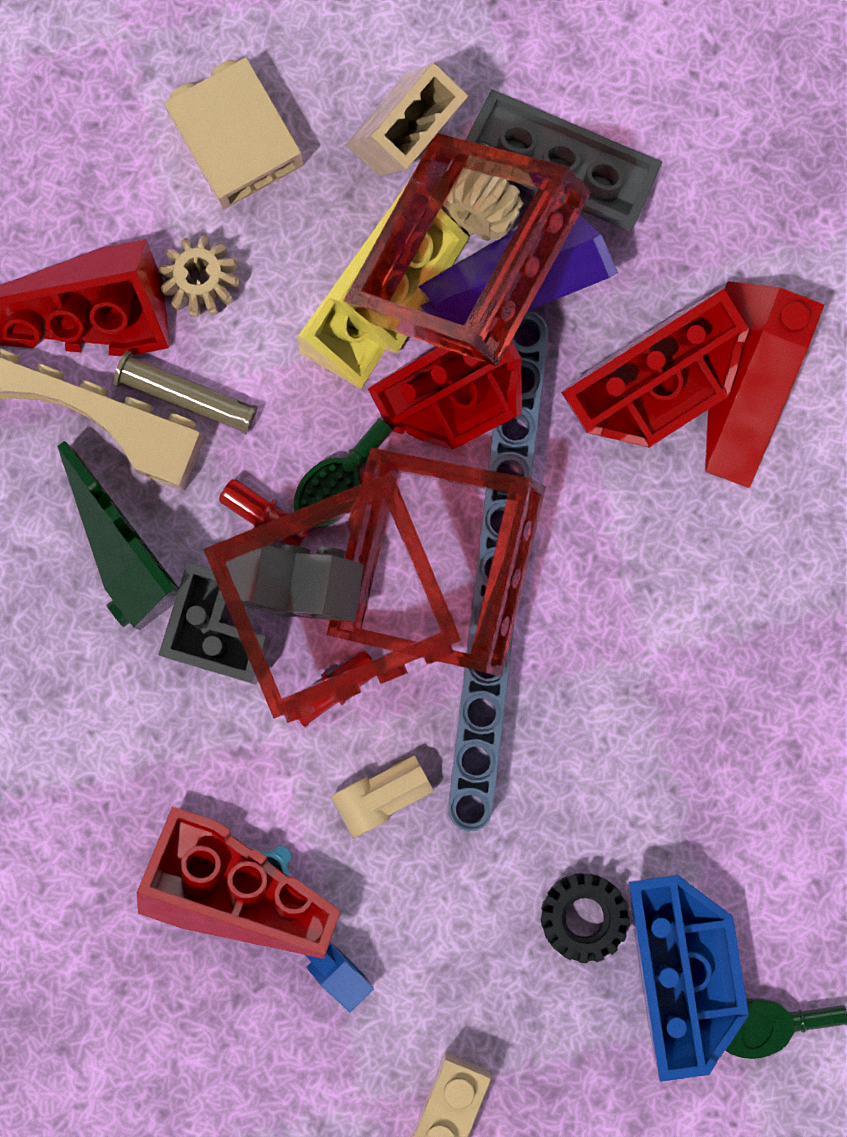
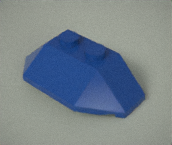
M679 875L629 881L633 929L648 1026L659 1081L710 1075L717 1061L749 1016L734 918Z

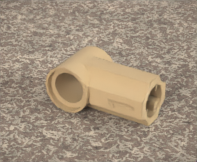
M414 755L387 768L386 771L371 779L367 776L330 797L352 839L390 820L389 815L431 794L434 790Z

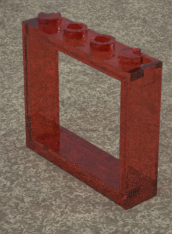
M437 133L427 147L343 301L371 324L497 367L589 198L591 191L568 166ZM462 168L538 188L465 325L390 301ZM562 195H567L564 201H562ZM488 334L490 338L486 344L484 342V339Z
M371 448L365 472L360 471V484L362 487L358 504L353 508L349 517L350 537L345 556L347 560L364 564L355 622L330 620L326 635L502 677L546 486L531 478ZM398 473L508 494L471 654L362 629Z
M392 472L203 549L273 719L284 715L287 723L315 712L312 705L315 701L327 696H331L333 703L348 699L361 693L358 683L377 676L380 684L391 681L408 673L405 667L406 663L423 657L426 665L454 654L451 645L461 641ZM385 498L440 632L282 698L226 563Z

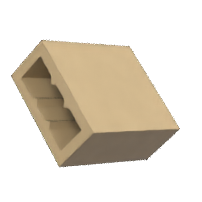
M247 57L237 62L235 60H228L221 63L212 70L210 77L196 85L193 82H189L179 86L170 94V99L163 102L171 121L222 210L304 166L301 151Z
M432 62L404 74L345 145L379 176L407 170L467 99L468 95Z

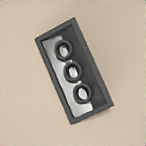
M492 89L457 157L471 164L474 161L480 162L485 168L492 166L498 174L507 176V179L630 232H632L662 164V161Z

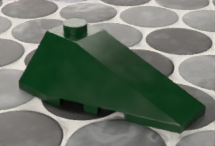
M63 441L57 446L104 589L112 598V601L106 606L122 627L130 623L133 628L141 630L174 605L179 587L73 447L66 441Z

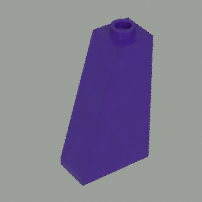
M561 203L502 237L500 240L495 241L419 285L418 287L426 303L420 306V309L433 331L441 328L450 339H453L494 314L498 313L502 321L606 280L618 272L602 234L573 208L565 203Z

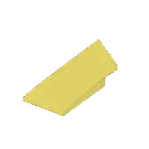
M409 181L298 335L300 354L359 389H362L385 350L394 353L399 352L422 315L420 306L426 303L418 286L449 269L470 238L416 182Z

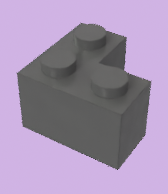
M249 535L248 543H227L218 600L284 617L355 622L364 564L345 559V550L318 546L316 554H310V549L300 546L282 545L281 549L277 548V539L261 535Z
M187 562L158 655L257 685L270 639L264 635L227 625L226 621L232 603L218 600L222 572Z

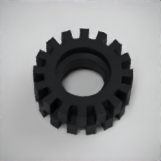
M576 873L560 879L554 887L550 888L545 901L542 903L540 919L544 935L556 951L569 960L588 963V961L599 962L605 960V956L608 954L613 955L619 950L617 948L621 941L624 942L627 937L626 930L627 926H630V917L627 910L629 909L628 904L616 886L599 875ZM587 898L594 900L602 908L603 923L600 929L593 935H576L567 926V910L573 902L579 899Z

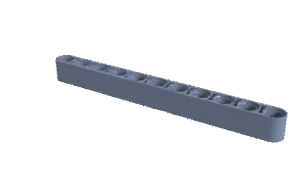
M526 311L510 318L506 326V330L521 357V373L529 376L533 382V388L526 393H522V414L513 418L521 420L525 424L528 434L521 440L513 441L504 436L501 425L492 430L448 801V814L453 824L467 832L477 831L485 827L490 821L493 811L548 340V326L545 320L539 314L532 311ZM520 327H529L536 332L538 341L529 347L521 346L515 342L513 332ZM504 465L515 466L522 475V482L514 488L504 487L498 482L496 471ZM505 511L514 516L517 524L516 530L509 535L497 534L490 525V518L495 513ZM493 558L505 560L511 568L510 578L503 583L491 581L485 574V564ZM495 605L503 610L506 621L501 629L490 631L481 625L479 612L483 607ZM489 652L498 658L500 670L495 677L485 679L476 674L473 668V661L478 654ZM475 700H486L494 708V719L486 727L475 726L468 718V707ZM471 747L482 748L489 757L488 768L479 775L467 773L462 766V756ZM466 795L477 796L483 804L482 816L473 823L461 821L456 814L458 801Z

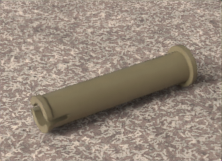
M126 350L122 355L113 379V385L117 387L125 384L242 431L246 435L258 409L256 405H250L133 358L132 352Z

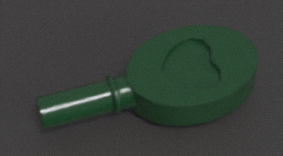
M378 418L344 458L323 460L304 475L294 496V511L302 524L316 529L328 527L338 522L350 511L360 492L359 471L363 465H367V460L393 431L388 424Z
M746 998L749 1016L725 1051L731 1055L747 1059L770 1056L786 1047L795 1032L801 1031L804 1033L807 1030L847 1025L846 1008L844 1005L805 1011L799 1009L797 1012H788L780 1004L772 1000Z

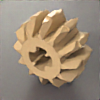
M476 161L472 164L462 163L457 170L453 171L439 199L445 207L444 212L453 218L459 227L466 229L469 235L477 234L482 240L489 241L491 238L500 240L505 233H508L519 217L524 203L518 196L520 191L516 186L509 184L507 176H501L495 171L494 167L485 168L480 162Z
M201 236L197 248H193L188 238H183L181 240V245L184 249L182 254L173 249H168L166 252L168 259L174 265L159 267L161 277L168 279L160 287L164 296L175 295L171 304L177 311L183 309L189 303L188 307L191 317L199 316L201 304H206L210 315H216L218 310L214 300L219 298L224 304L230 305L233 298L224 288L233 289L240 286L239 278L230 274L238 268L237 261L234 257L224 258L227 248L223 243L215 245L210 250V241L207 236ZM197 268L199 273H202V268H206L205 271L209 279L204 284L197 280V284L192 285L193 280L190 273Z

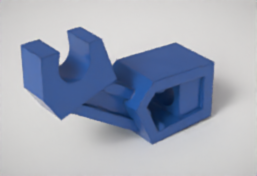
M329 944L324 959L305 955L311 961L306 966L309 972L349 1013L374 990L366 975L334 944Z

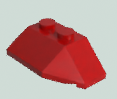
M724 288L665 320L595 365L561 393L586 433L650 448L729 397L739 365L743 343L746 341L749 328Z
M497 313L369 387L368 391L384 422L393 429L392 432L404 434L406 431L407 434L421 441L454 450L522 414L521 357Z

